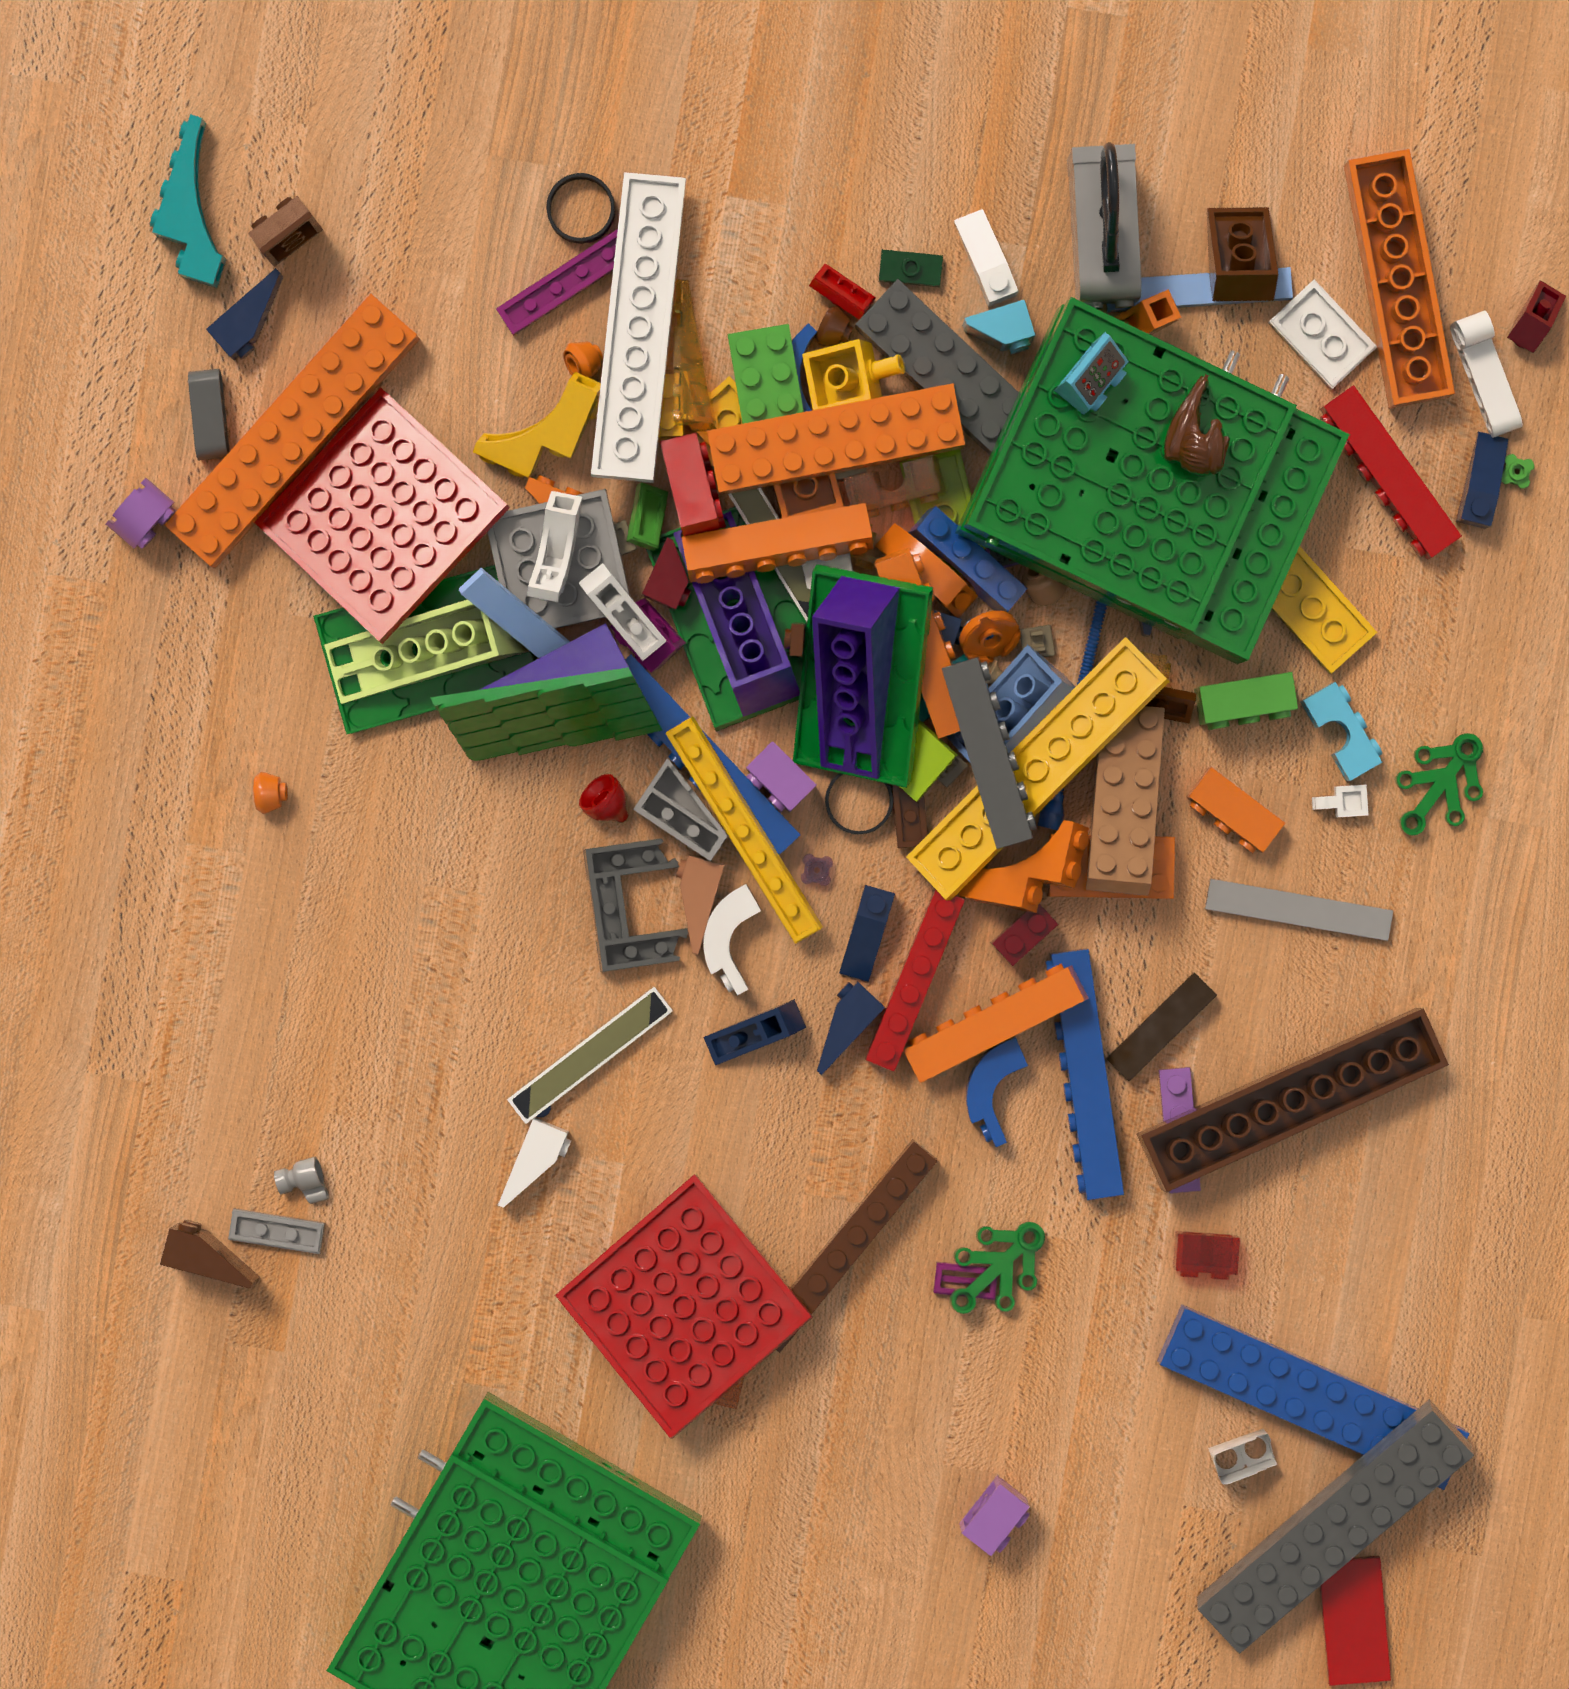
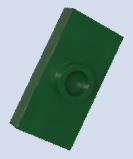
M882 249L878 282L894 283L899 279L903 284L940 287L943 255Z

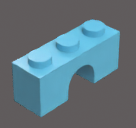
M1333 682L1303 699L1300 703L1315 728H1319L1328 722L1339 723L1344 728L1346 742L1340 750L1331 754L1344 779L1351 781L1382 763L1379 756L1383 753L1374 738L1369 740L1363 730L1367 728V725L1358 711L1353 713L1348 702L1352 700L1343 685L1338 687L1337 683Z

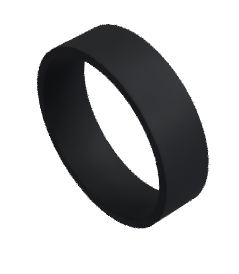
M575 173L562 178L553 186L547 198L546 210L552 228L560 237L572 243L584 244L596 241L606 234L614 220L615 203L611 191L602 180L590 174ZM579 179L589 180L600 185L608 194L611 202V212L605 226L596 234L583 238L572 237L563 233L555 225L551 216V204L556 192L564 184Z
M841 773L837 774L830 782L825 796L826 810L832 822L841 830L851 834H867L880 828L889 818L893 808V793L890 785L884 783L889 793V808L884 819L877 826L869 830L854 831L840 825L830 811V790L835 781L843 775Z

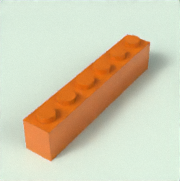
M866 503L682 537L690 583L697 582L701 584L709 583L718 577L737 578L744 575L745 572L756 570L759 572H769L778 566L789 565L796 567L810 560L829 561L835 559L838 555L848 553L851 555H861L870 549H874Z
M911 548L875 560V567L879 577L931 587L929 582L923 583L920 572L925 571L919 553L913 555ZM931 607L930 631L927 636L925 672L922 678L921 692L939 739L960 731L942 672L943 667L953 665L952 659H955L956 655L951 641L945 642L941 631L946 629L940 611L934 613Z
M1061 963L1045 971L1047 978L1036 982L1033 977L1018 985L1019 992L1009 996L1006 991L990 999L993 1004L992 1006L982 1010L980 1005L963 1013L964 1020L955 1024L953 1019H950L936 1026L938 1033L930 1037L923 1033L909 1040L911 1046L903 1051L919 1082L922 1083L1089 999L1073 966L1071 965L1064 969Z

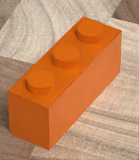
M1208 767L1186 796L1192 801L1189 806L1203 817L1206 813L1216 819L1214 825L1227 835L1232 831L1241 838L1238 843L1252 854L1255 850L1263 853L1285 825L1284 821L1212 767Z

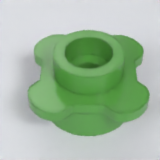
M1514 454L1506 456V465L1503 469L1501 482L1503 484L1518 485L1521 489L1528 487L1530 484V471L1535 466L1534 462L1531 459H1518ZM1516 468L1520 470L1519 474H1515L1514 470Z

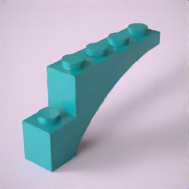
M190 114L188 122L183 121L181 125L179 139H182L179 150H174L169 163V168H172L169 180L165 179L161 186L160 197L163 199L160 209H155L152 214L150 227H153L152 233L157 237L186 246L185 251L180 250L176 260V268H179L178 274L181 277L218 288L227 259L218 253L210 236L202 211L199 192V158L206 122L203 118Z

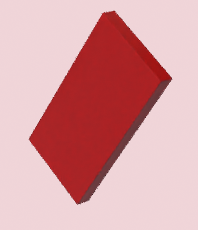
M1380 1556L1353 1558L1320 1586L1329 1686L1391 1681Z

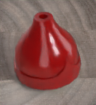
M604 774L595 778L588 784L579 799V806L583 812L597 821H617L623 823L629 816L626 809L625 790L619 780L611 774Z

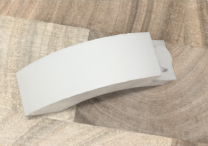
M551 491L545 508L539 553L528 585L527 596L558 602L560 594L564 592L576 542L582 497Z
M747 884L734 890L722 899L712 912L704 934V955L710 973L713 974L723 969L725 974L720 977L728 992L735 990L737 995L749 988L731 957L730 939L735 928L741 922L761 911Z

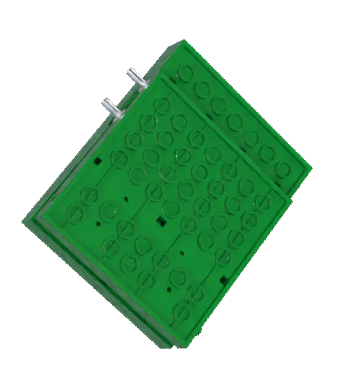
M1070 297L1065 305L1062 304L1056 310L955 533L1177 639L1182 638L1226 660L1240 664L1248 661L1350 434L1296 409L1297 405L1282 399L1281 396L1289 381V377L1285 376L1279 392L1276 394L1284 374H1279L1270 393L1232 374L1240 357L1238 352L1229 370L1227 369L1235 353L1233 350L1230 351L1223 369H1220L1082 301ZM1106 332L1129 361L1123 368L1127 373L1116 387L1110 384L1103 394L1107 398L1096 412L1090 409L1083 415L1054 390L1091 344ZM1205 374L1209 375V384L1200 404L1199 429L1205 435L1211 428V420L1219 419L1223 426V437L1227 436L1230 438L1223 469L1214 475L1211 473L1197 474L1182 469L1180 462L1168 461L1164 458V443L1171 420L1200 376H1205Z
M487 1392L447 1463L424 1449L418 1455L419 1460L441 1472L421 1508L417 1509L398 1497L393 1498L391 1502L392 1507L414 1520L326 1670L356 1689H606L700 1526L702 1515Z

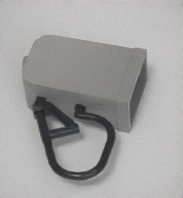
M1108 142L1104 146L1072 147L1067 159L1075 297L1077 300L1096 309H1103V304H1115V308L1134 307V302H1138L1141 298L1135 144L1114 145Z

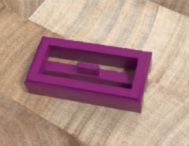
M936 1261L933 1293L951 1295L957 1289L941 1287V1281L971 1284L976 1279L943 1275L942 1269L982 1274L988 1267L961 1266L955 1263ZM997 1277L988 1285L990 1286L989 1292L981 1291L975 1298L995 1300Z

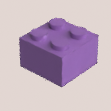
M773 741L746 767V770L749 772L746 777L758 790L764 787L771 794L768 800L780 812L786 809L790 813L816 787V784Z
M997 1475L960 1521L961 1533L990 1556L995 1551L1000 1553L1011 1539L1008 1536L1015 1526L1020 1528L1030 1515L1027 1512L1030 1508L1027 1498Z

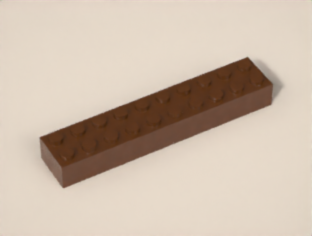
M1414 1008L1143 1130L1136 1135L1161 1191L1169 1192L1444 1068L1449 1064L1424 1008Z

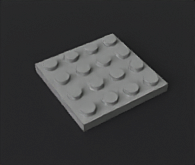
M606 489L576 495L582 497L578 531L564 592L560 594L558 602L527 596L528 585L539 553L547 502L507 511L488 531L499 583L554 629L606 617L579 584L581 580L602 563L629 594Z

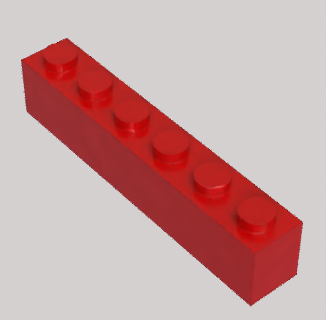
M1354 385L1320 409L1323 414L1320 416L1321 421L1350 434L1343 452L1348 457L1352 455L1359 464L1356 467L1358 473L1366 482L1370 480L1377 489L1374 492L1376 498L1383 507L1388 505L1395 516L1392 519L1401 532L1405 530L1413 539L1410 545L1419 557L1425 556L1428 560L1462 537Z
M934 889L865 1060L893 1072L895 1071L965 899L955 896L952 900L947 901Z

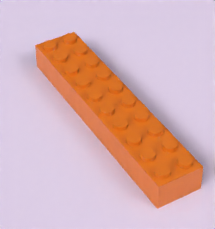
M370 294L164 525L209 566L216 569L255 525L254 522L309 465L420 340L418 335L376 297Z

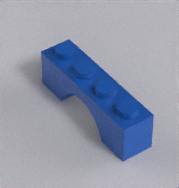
M937 506L928 509L908 533L936 556L956 568L971 583L978 597L990 608L996 611L1009 612L1028 588L979 544L956 534L955 531L958 525Z

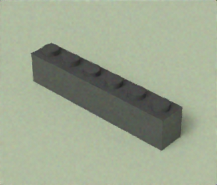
M976 657L943 667L942 672L996 848L999 849L1032 839V831L1037 830V825L1033 812L1026 813L1023 801L1028 800L1027 792L1023 781L1017 783L1014 771L1019 770L1014 751L1008 753L1005 741L1009 740L1010 737L1005 721L1001 723L998 721L996 711L1000 710L1001 707L996 691L990 693L987 685V680L992 679L987 662L981 663L980 658Z

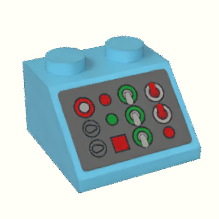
M1025 300L966 317L962 325L964 332L1002 352L1010 350L1011 354L1029 349L1028 346H1030L1035 337Z
M1105 332L1091 344L1054 391L1083 415L1090 409L1096 412L1107 398L1103 393L1111 384L1113 387H1116L1127 372L1123 368L1129 361L1111 336Z

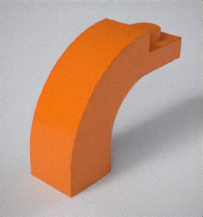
M1169 289L1144 299L1129 310L1115 316V318L1150 335L1159 332L1182 318Z
M896 523L889 528L875 545L884 556L907 548H911L913 555L919 553L925 570L920 572L923 583H930L931 587H933L935 599L953 616L960 618L978 597L956 572Z

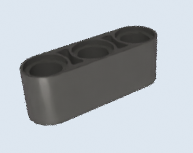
M219 368L188 372V385L197 460L224 458L230 452L221 370Z

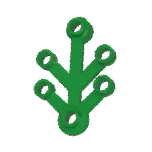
M1470 733L1461 734L1455 738L1452 745L1434 748L1420 746L1414 751V759L1419 764H1428L1432 759L1453 757L1445 768L1414 773L1401 771L1396 775L1395 783L1401 789H1409L1416 784L1434 782L1415 809L1407 811L1401 816L1399 825L1405 834L1418 835L1424 830L1426 826L1424 817L1444 790L1448 809L1445 813V821L1451 826H1458L1463 823L1465 814L1460 808L1456 774L1462 766L1464 767L1467 782L1463 789L1464 797L1469 801H1477L1483 796V788L1479 784L1476 761L1483 753V744L1476 735ZM1464 743H1469L1472 746V752L1469 755L1462 752L1461 748ZM1422 749L1427 750L1429 753V758L1426 761H1422L1418 757V753ZM1403 774L1409 775L1411 779L1407 786L1400 783V777ZM1471 786H1475L1478 789V795L1475 798L1468 795V789ZM1452 811H1457L1460 814V819L1456 823L1452 822L1449 818ZM1410 817L1415 818L1417 821L1414 829H1409L1406 825V821Z
M1034 1222L1022 1223L1015 1231L994 1230L988 1226H982L977 1230L976 1239L983 1245H990L994 1241L1013 1243L1005 1252L971 1251L965 1247L956 1249L953 1258L958 1265L968 1266L971 1263L991 1265L966 1289L959 1288L953 1291L950 1296V1305L954 1311L962 1314L971 1312L976 1305L975 1297L998 1275H1000L999 1294L995 1298V1306L1004 1312L1012 1310L1015 1305V1300L1012 1296L1013 1261L1021 1254L1023 1272L1019 1274L1017 1284L1021 1289L1027 1291L1036 1287L1037 1278L1034 1275L1035 1252L1043 1246L1045 1233L1041 1226ZM984 1230H989L991 1238L985 1242L981 1239V1233ZM1028 1231L1034 1235L1031 1243H1026L1024 1240V1235ZM962 1251H966L969 1255L968 1260L964 1263L960 1262L958 1258L959 1253ZM1026 1275L1032 1278V1284L1028 1287L1022 1284V1279ZM959 1295H965L967 1298L964 1306L957 1304L956 1300ZM1004 1296H1007L1010 1300V1304L1006 1308H1002L1000 1305V1299Z

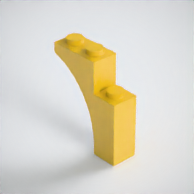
M575 372L568 380L560 401L545 418L532 426L516 432L505 434L483 433L477 440L473 453L479 455V458L486 463H497L508 468V472L515 476H526L528 478L535 471L544 447L549 448V452L555 456L571 458L579 446L600 395L601 383Z

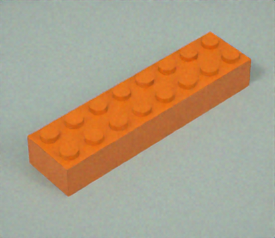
M1410 149L1348 160L1344 165V171L1388 408L1449 398L1455 394Z
M953 383L707 431L719 496L955 451L965 447Z

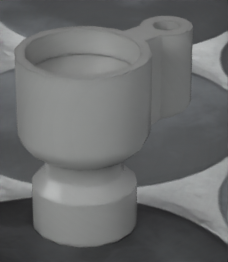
M317 1157L297 1161L291 1170L283 1168L274 1171L275 1184L281 1195L292 1192L297 1187L302 1191L310 1204L329 1199V1194L324 1184L322 1168Z

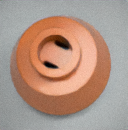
M586 341L567 344L563 358L571 375L577 372L592 379L601 368L603 355L597 345H592Z
M260 772L254 777L253 792L256 810L266 814L282 807V802L288 800L287 783H282L280 777L266 772Z

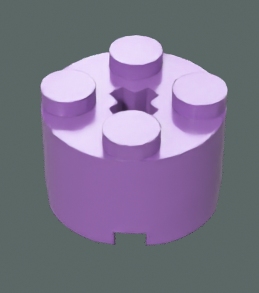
M147 478L141 482L145 488L143 490L140 487L137 490L134 489L112 516L117 520L114 522L111 519L105 524L134 549L137 546L141 549L145 548L156 535L152 529L157 523L165 524L176 512L172 507L175 502Z

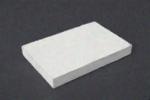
M1315 279L1268 322L1330 390L1377 348L1375 343Z

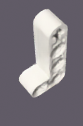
M1484 310L1455 321L1450 325L1451 335L1489 434L1494 438L1521 428L1523 426L1522 418L1492 341L1495 331L1488 313Z

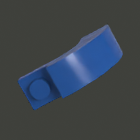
M1015 1036L991 1047L981 1056L973 1067L966 1088V1107L970 1121L973 1124L982 1119L984 1120L985 1124L980 1126L986 1142L993 1141L995 1147L1003 1145L1007 1141L993 1110L992 1099L994 1090L1005 1076L1028 1066Z

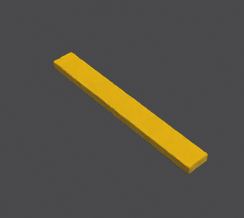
M694 716L667 731L665 734L794 943L796 944L823 928L821 922Z

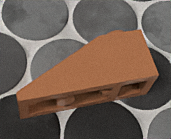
M688 855L687 861L681 859L676 877L681 878L680 889L692 953L699 955L724 865Z

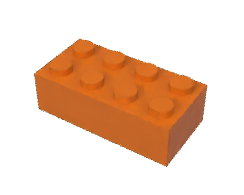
M1088 835V845L1084 849L1081 861V875L1077 880L1076 887L1070 888L1048 884L1047 893L1049 897L1174 899L1175 837L1155 836L1152 882L1148 896L1086 890L1090 835Z

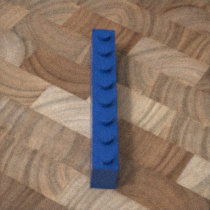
M630 654L625 660L662 728V731L647 735L658 747L664 743L672 753L668 757L681 770L685 765L665 733L690 718V716ZM703 731L772 845L780 855L800 836V833ZM691 776L689 780L699 789L696 782Z
M1089 949L1051 953V960L1045 961L1046 971L1061 963L1064 969L1072 965L1089 998L1059 1013L1060 1022H1054L1057 1041H1063L1064 1052L1059 1053L1061 1071H1067L1069 1082L1063 1083L1066 1102L1071 1101L1073 1113L1068 1114L1070 1132H1076L1077 1144L1072 1145L1075 1163L1080 1162L1082 1175H1076L1079 1194L1085 1193L1087 1200L1124 1195Z

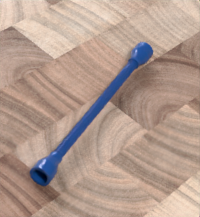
M1096 601L1097 605H1095L1096 609H1094L1095 613H1093L1094 616L1090 625L1092 628L1089 629L1091 632L1088 633L1090 636L1087 637L1089 640H1087L1086 651H1084L1085 655H1083L1084 659H1082L1083 663H1081L1082 667H1080L1081 670L1079 672L1081 674H1079L1080 678H1078L1079 682H1077V685L1093 668L1092 664H1094L1093 660H1095L1094 656H1096L1095 653L1097 652L1096 649L1100 640L1098 637L1101 636L1099 633H1101L1100 629H1102L1103 618H1105L1104 614H1106L1105 610H1107V605ZM1064 788L1040 811L1037 826L1053 830L1059 829L1064 820V795L1062 792Z

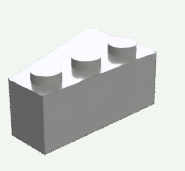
M667 758L633 810L709 861H712L727 839L728 834L670 759Z

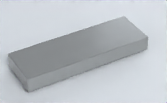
M234 1208L228 1240L320 1254L325 1223Z

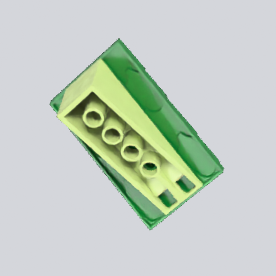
M495 565L482 568L498 581ZM478 570L443 579L383 644L343 607L313 616L346 735L435 711L437 709L430 697L480 690L537 660V656L515 638H511L508 632L461 595L459 588Z

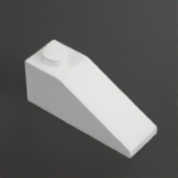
M983 209L954 220L987 306L990 307L1017 296L1018 289L1010 268Z
M603 563L579 582L586 594L642 661L666 642V639Z
M538 1118L532 1120L498 1206L504 1208L551 1167L559 1156L565 1158L571 1140L566 1138L569 1131Z

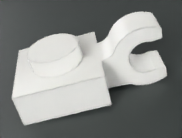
M1367 785L1334 787V796L1312 797V810L1335 808L1336 817L1367 816Z

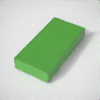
M643 482L637 484L626 542L652 551L659 548L668 491Z

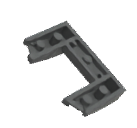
M662 838L583 850L594 915L600 972L674 962L680 959L679 956L673 955L679 936L687 938L688 928L629 936L620 875L679 867L675 858L668 862L659 849L658 845L664 842Z

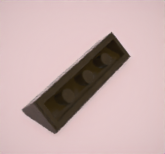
M1193 972L1106 1059L1128 1081L1132 1080L1217 994Z

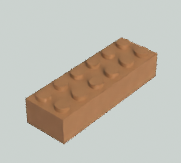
M1145 706L1097 754L1086 890L1149 895L1152 882L1165 708Z

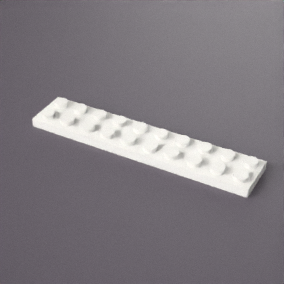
M624 172L591 477L654 483L686 178Z

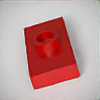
M827 264L822 266L809 284L811 288L829 299L833 304L841 307L859 320L876 299L875 296Z

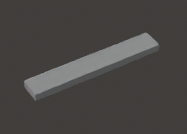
M1215 879L1209 880L1205 909L1385 941L1389 939L1393 910Z

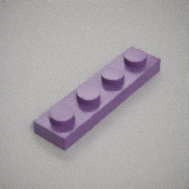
M1190 1067L1160 1069L1159 1082L1163 1121H1166L1194 1108ZM1200 1178L1173 1189L1169 1193L1201 1191Z

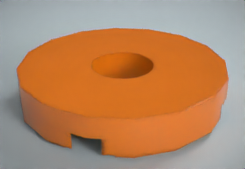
M993 610L981 613L963 627L959 636L960 647L968 659L979 657L981 663L985 661L987 663L993 662L994 657L1001 655L1003 658L1017 646L1021 638V631L1014 616L1008 612ZM995 635L993 638L985 640L987 637Z

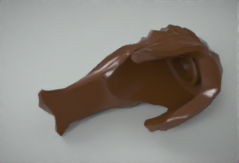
M1205 374V376H1200L1171 420L1164 443V458L1168 461L1180 462L1182 469L1197 474L1211 473L1214 475L1223 469L1230 438L1227 436L1223 437V426L1219 419L1211 420V428L1207 434H1202L1199 429L1200 404L1209 384V375Z

